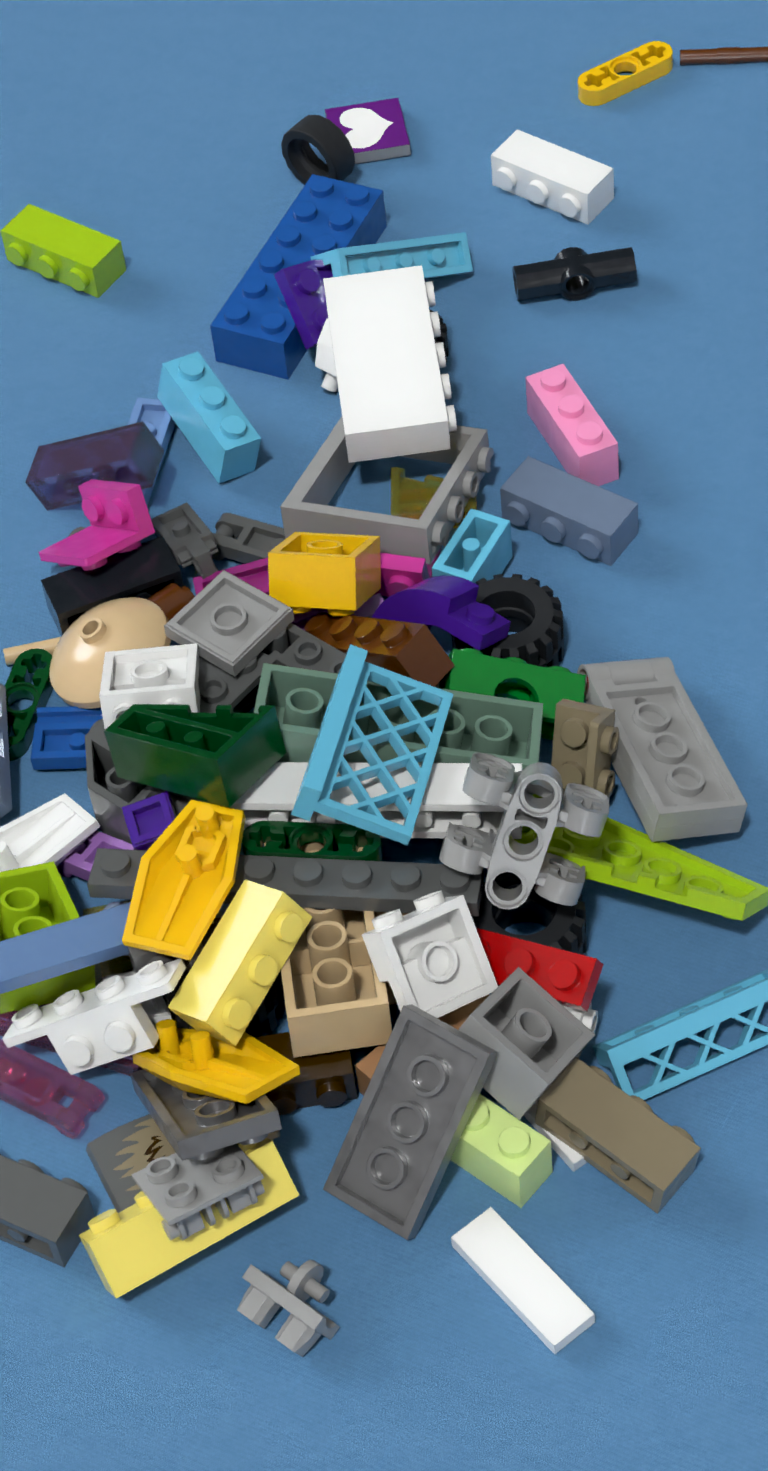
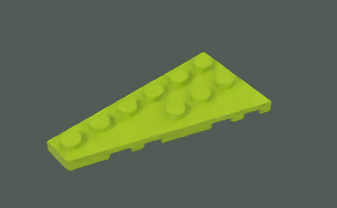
M533 794L535 798H542L537 794ZM607 817L600 837L585 836L565 827H555L547 849L548 853L561 856L578 864L580 867L585 866V879L718 914L728 919L743 921L768 905V887L666 842H651L647 834ZM522 826L521 839L514 840L521 844H528L537 838V834L530 827Z

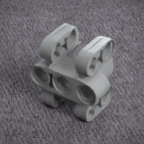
M481 752L473 753L464 778L463 792L478 801L498 805L505 810L496 834L493 829H490L489 833L472 827L453 825L449 822L441 847L440 861L454 870L467 874H481L483 868H487L486 896L493 905L500 909L510 910L518 908L526 901L534 884L535 892L541 897L561 905H576L585 882V866L580 867L578 864L561 856L548 853L547 849L555 827H565L585 836L600 837L609 814L608 796L594 788L576 783H568L564 791L562 789L561 774L548 763H533L522 771L514 772V765L500 757ZM529 793L537 794L542 798H535L531 796ZM527 826L536 832L537 838L531 843L521 844L516 842L510 833L516 827ZM510 872L520 878L521 884L513 889H504L496 883L495 878L501 873Z

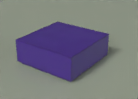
M167 791L122 807L134 850H148L177 817L172 799Z

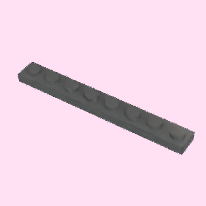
M97 848L87 883L90 897L132 899L140 860L147 850ZM239 855L235 883L223 904H230L243 881L249 880L283 891L302 908L390 912L400 909L401 913H411L416 910L414 900L436 891H442L444 898L464 895L471 916H479L484 872L482 871L481 874L476 875L454 870L444 864Z

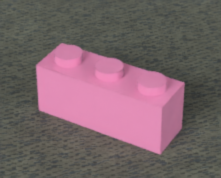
M560 364L525 377L527 413L565 471L597 486L618 480V442L566 366Z

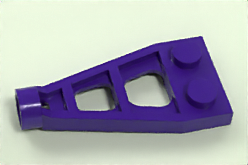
M310 260L283 268L274 274L306 350L317 347V341L326 318L328 319L323 279L333 277L331 265H324L323 260Z

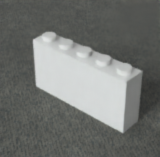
M422 265L324 278L326 305L349 463L451 449L449 432L457 431L454 405L446 406L445 399H452L448 373L440 374L439 368L446 367L443 342L435 343L434 337L441 336L438 311L430 312L429 307L436 306L433 281L425 282Z

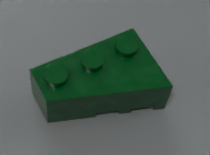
M133 704L104 730L117 777L230 808L287 753L275 705H260L259 713H234L232 705H217L216 713L191 712L190 705Z

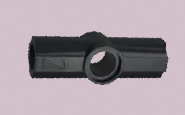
M569 247L560 251L554 260L512 267L517 301L562 294L563 297L571 301H579L590 296L595 288L637 281V269L632 247L587 254L578 247Z

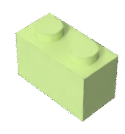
M479 1094L450 1160L522 1208L553 1173L551 1140Z

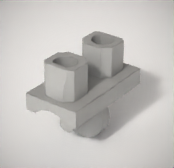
M308 1260L299 1268L290 1261H287L280 1270V1275L289 1280L287 1288L252 1264L242 1276L251 1285L245 1292L237 1311L265 1329L279 1307L282 1306L291 1314L275 1338L301 1357L308 1352L321 1335L331 1340L340 1328V1326L305 1302L311 1296L319 1303H323L330 1293L329 1289L320 1284L324 1268L315 1260Z

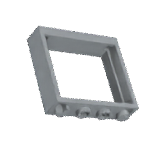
M341 417L280 506L285 539L294 532L380 536V553L425 558L426 564L431 565L441 546H446L449 533L455 523H459L462 520L464 508L471 497L474 498L477 495L479 483L483 476L491 471L490 459L494 454V450L489 447L488 430L457 425V431L449 432L451 449L400 456L453 464L418 520L327 506L355 464V462L349 463L343 419Z

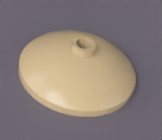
M136 597L113 599L88 610L69 626L56 645L49 672L53 689L64 702L71 706L84 709L100 708L99 694L105 652L170 646L171 639L166 637L164 625L169 621L167 616L154 602Z

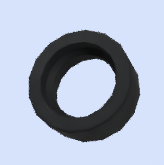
M307 115L283 136L281 142L282 155L289 169L304 185L312 174L343 181L352 173L355 166L352 146L342 130L329 119L320 115ZM309 143L319 150L327 164L318 158Z

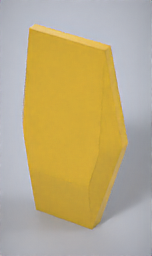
M190 800L141 857L123 933V945L191 961L235 883L246 820L243 810Z
M172 1019L162 1020L156 1024L159 1039L154 1048L132 1055L134 1064L182 1091L244 1104L250 1103L300 1075L298 1064L246 1032L243 1033L237 1045L234 1046L211 1037L207 1031L177 1028L176 1021Z

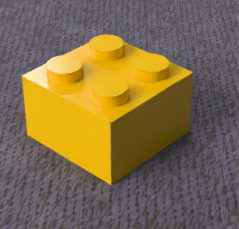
M294 532L268 552L269 596L292 608L293 613H306L311 611V608L327 609L328 614L334 616L354 614L381 588L380 536Z

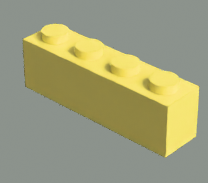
M265 1138L258 1143L250 1145L237 1143L263 1174L264 1179L261 1182L265 1193L257 1196L258 1202L233 1214L226 1201L230 1217L226 1219L221 1216L215 1203L210 1205L216 1224L210 1226L202 1212L199 1211L205 1228L183 1241L179 1237L171 1241L169 1240L161 1223L164 1219L142 1191L134 1197L136 1203L118 1213L116 1209H110L88 1222L90 1229L79 1234V1237L105 1289L117 1299L298 1197L299 1193L273 1140Z

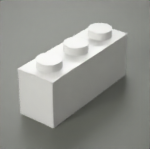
M518 129L491 154L493 186L587 225L614 199V168Z

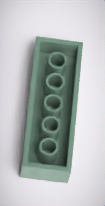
M263 663L254 713H259L260 705H275L287 752L277 762H309L338 673ZM367 681L366 686L376 701L392 696L385 686ZM442 689L452 693L453 698L433 763H470L472 754L475 752L491 754L510 763H522L523 769L530 764L539 762L543 703ZM420 699L411 702L421 717L437 713V705ZM399 706L383 711L393 727L409 722ZM371 715L355 720L365 736L381 731ZM417 732L401 736L410 752L426 748ZM389 741L372 746L382 762L398 757ZM360 750L343 755L348 763H368Z

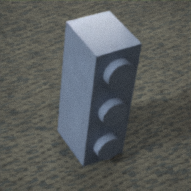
M528 456L500 488L502 518L510 520V523L513 525L522 526L544 536L549 541L558 542L582 553L587 558L596 559L609 566H612L638 534V503Z

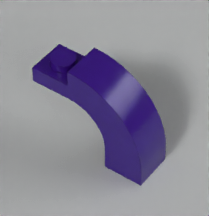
M444 575L425 579L391 595L380 604L372 618L425 624L429 630L432 625L437 626L479 651L506 638L511 623L508 619L497 614L490 606L476 601L479 585L460 577Z

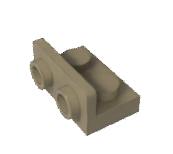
M562 699L556 704L551 766L555 767L561 774L562 789L564 791L568 783H576L594 788L607 795L608 798L611 796L615 784V772L610 770L611 755L615 752L619 740V729L614 727L615 709L568 699Z

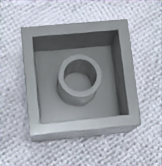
M519 967L469 1015L458 1029L498 1052L483 1088L518 1120L538 1101L543 1093L595 1036L588 1027Z

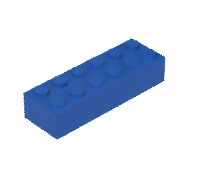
M315 174L311 175L211 323L210 329L217 362L289 380L307 350L274 274L283 268L310 261L311 256L337 248L376 244L387 227L383 190Z

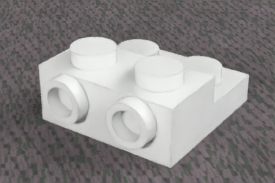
M197 643L105 652L99 694L104 729L109 727L133 704L190 705L191 712L199 713L200 691L198 676L200 659Z
M442 891L427 894L413 901L416 908L415 911L402 916L400 909L377 916L371 920L374 929L362 934L379 982L389 981L400 1012L403 1005L412 1004L439 1018L492 993L498 987L464 895L444 898Z

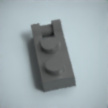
M223 513L215 525L217 531L213 533L219 552L213 554L212 559L220 561L228 558L242 563H249L267 558L268 552L285 540L284 528L232 513Z

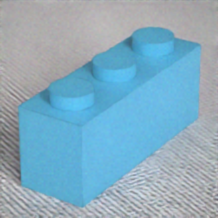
M197 351L162 363L157 398L216 481L220 484L255 471L261 437L201 354Z

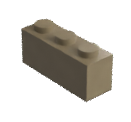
M577 1057L538 1100L534 1123L584 1157V1160L657 1214L695 1170L701 1147L695 1144L694 1139L687 1131L678 1126H670L655 1115L651 1107L643 1099L634 1095L629 1096L615 1086L603 1070L596 1066H588Z

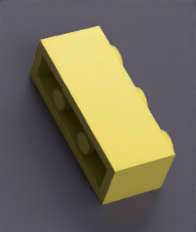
M244 880L168 1008L195 1030L207 1031L211 1037L236 1046L312 919V916L283 891Z

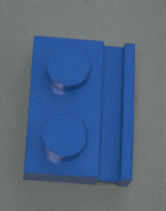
M76 706L37 707L36 713L38 718L34 727L30 758L33 770L87 768L85 735L96 721L103 719L101 707L93 709L78 708Z

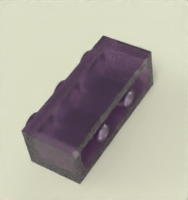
M143 421L38 447L25 483L47 511L82 503L78 486L91 479L140 484L141 489L150 488L153 486L164 449Z

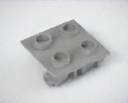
M237 1144L218 1149L214 1156L204 1160L186 1159L181 1161L177 1153H174L170 1156L157 1158L151 1161L146 1168L132 1174L133 1180L164 1219L161 1223L170 1241L177 1237L183 1241L205 1228L199 1211L202 1212L210 1226L216 1224L210 1205L215 1203L221 1216L226 1219L230 1217L226 1201L229 1209L234 1214L251 1204L257 1203V1196L265 1193L261 1182L264 1179L263 1174Z

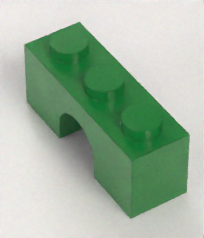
M464 648L460 650L452 649L448 657L454 666L439 682V688L543 703L541 738L553 740L556 704L562 699L584 703L586 675L572 673L569 669L561 666L547 668L527 664L525 660L516 657L502 659L483 655L482 652L476 649Z

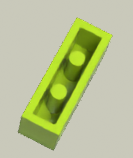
M28 204L0 230L8 261L97 298L126 271L120 240L31 204Z

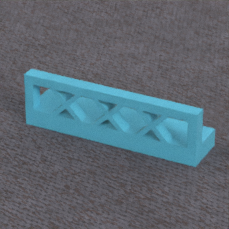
M466 232L337 248L311 256V260H323L324 265H331L333 277L420 265L423 268L424 279L473 272Z
M768 969L592 1046L599 1065L610 1068L616 1086L626 1094L646 1100L768 1045V1027L757 1023L764 1003L768 1002ZM751 1009L748 1018L738 1015ZM732 1018L745 1024L736 1045L725 1048L713 1043L721 1022ZM707 1029L703 1038L694 1035L702 1030ZM754 1029L763 1032L751 1038ZM688 1038L700 1043L701 1045L693 1064L681 1068L668 1062L677 1041ZM710 1048L719 1051L718 1053L707 1057ZM662 1049L659 1058L650 1055V1053ZM641 1057L656 1063L649 1084L633 1090L623 1065ZM665 1068L675 1071L667 1076L662 1077Z

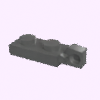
M184 503L151 519L155 530L154 534L157 538L164 537L178 565L185 568L193 564L197 574L202 579L218 571L212 559V555L219 552L213 533L188 503Z

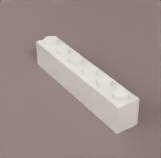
M276 762L230 807L244 811L246 817L244 830L249 825L258 821L347 823L317 812H313L310 821L291 815L308 762ZM348 763L353 772L370 766L368 763ZM433 763L411 838L444 839L449 822L453 825L472 827L489 833L490 829H493L496 834L505 809L498 805L478 801L463 792L464 778L470 763ZM511 763L515 767L514 772L523 770L522 763ZM406 767L389 772L399 788L416 783ZM377 776L361 781L370 798L388 793ZM348 786L332 791L329 798L348 806L359 803ZM395 803L378 808L384 819L400 825L404 824L405 818ZM522 826L516 827L511 831L510 834L513 839H521Z

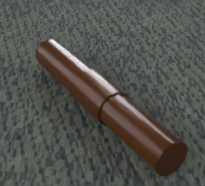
M721 47L680 50V65L768 62V47Z

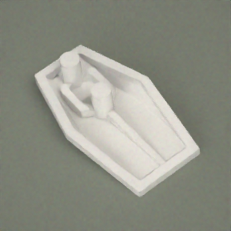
M64 793L0 827V872L53 861L57 867L100 827V824L92 815Z

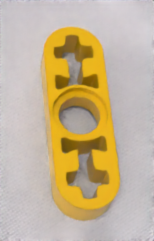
M661 41L648 42L582 73L578 77L579 100L588 106H600L667 75L673 68L672 47ZM620 72H633L634 74H631V75H619V74H617V73H620Z

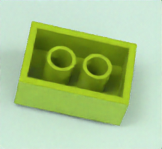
M54 861L0 872V941L80 917ZM95 964L0 994V1014L19 1011L31 1004L40 1006L53 1003L58 997L71 990H79L82 993L95 988Z

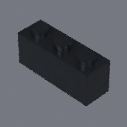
M163 536L141 543L138 548L132 551L117 552L107 557V563L99 568L83 570L82 567L78 566L41 580L48 610L61 637L75 620L99 604L119 598L136 597L147 599L171 583L177 584L180 588L184 586L181 570Z

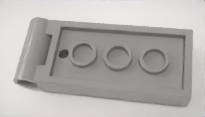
M669 657L581 664L577 674L586 675L584 692L586 704L615 709L614 727L619 729V740L615 752L611 755V763L651 842L739 832L748 804L677 677L671 659Z

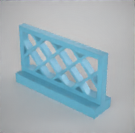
M350 644L339 670L291 815L310 821L313 812H317L408 845L453 694L365 662L368 650ZM367 681L385 686L392 696L376 701L366 686ZM420 699L437 705V713L421 717L411 702ZM399 706L409 722L393 727L383 711ZM371 715L381 731L365 736L355 720ZM417 732L426 748L410 752L401 736ZM389 741L398 757L382 762L372 746ZM360 750L370 766L353 772L343 755ZM406 767L416 783L399 788L389 772ZM377 776L388 793L370 798L361 781ZM348 786L359 803L348 806L329 798L332 791ZM395 803L405 818L404 824L400 825L384 819L378 808Z

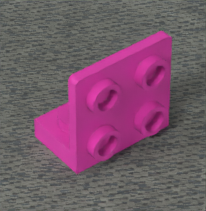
M91 479L79 485L82 497V510L89 519L91 526L38 553L41 561L58 563L60 567L73 565L80 566L83 570H93L105 565L107 557L116 552L124 553L138 548L141 545L140 540L155 533L140 484Z

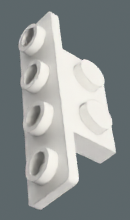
M182 959L165 964L160 960L154 961L144 966L134 975L121 978L119 975L111 976L100 982L93 989L82 993L79 990L68 991L58 997L53 1003L39 1007L37 1004L28 1005L14 1014L11 1019L13 1023L2 1040L6 1047L10 1048L47 1035L70 1075L154 1048L159 1035L142 1007L141 1002L172 992L186 966Z

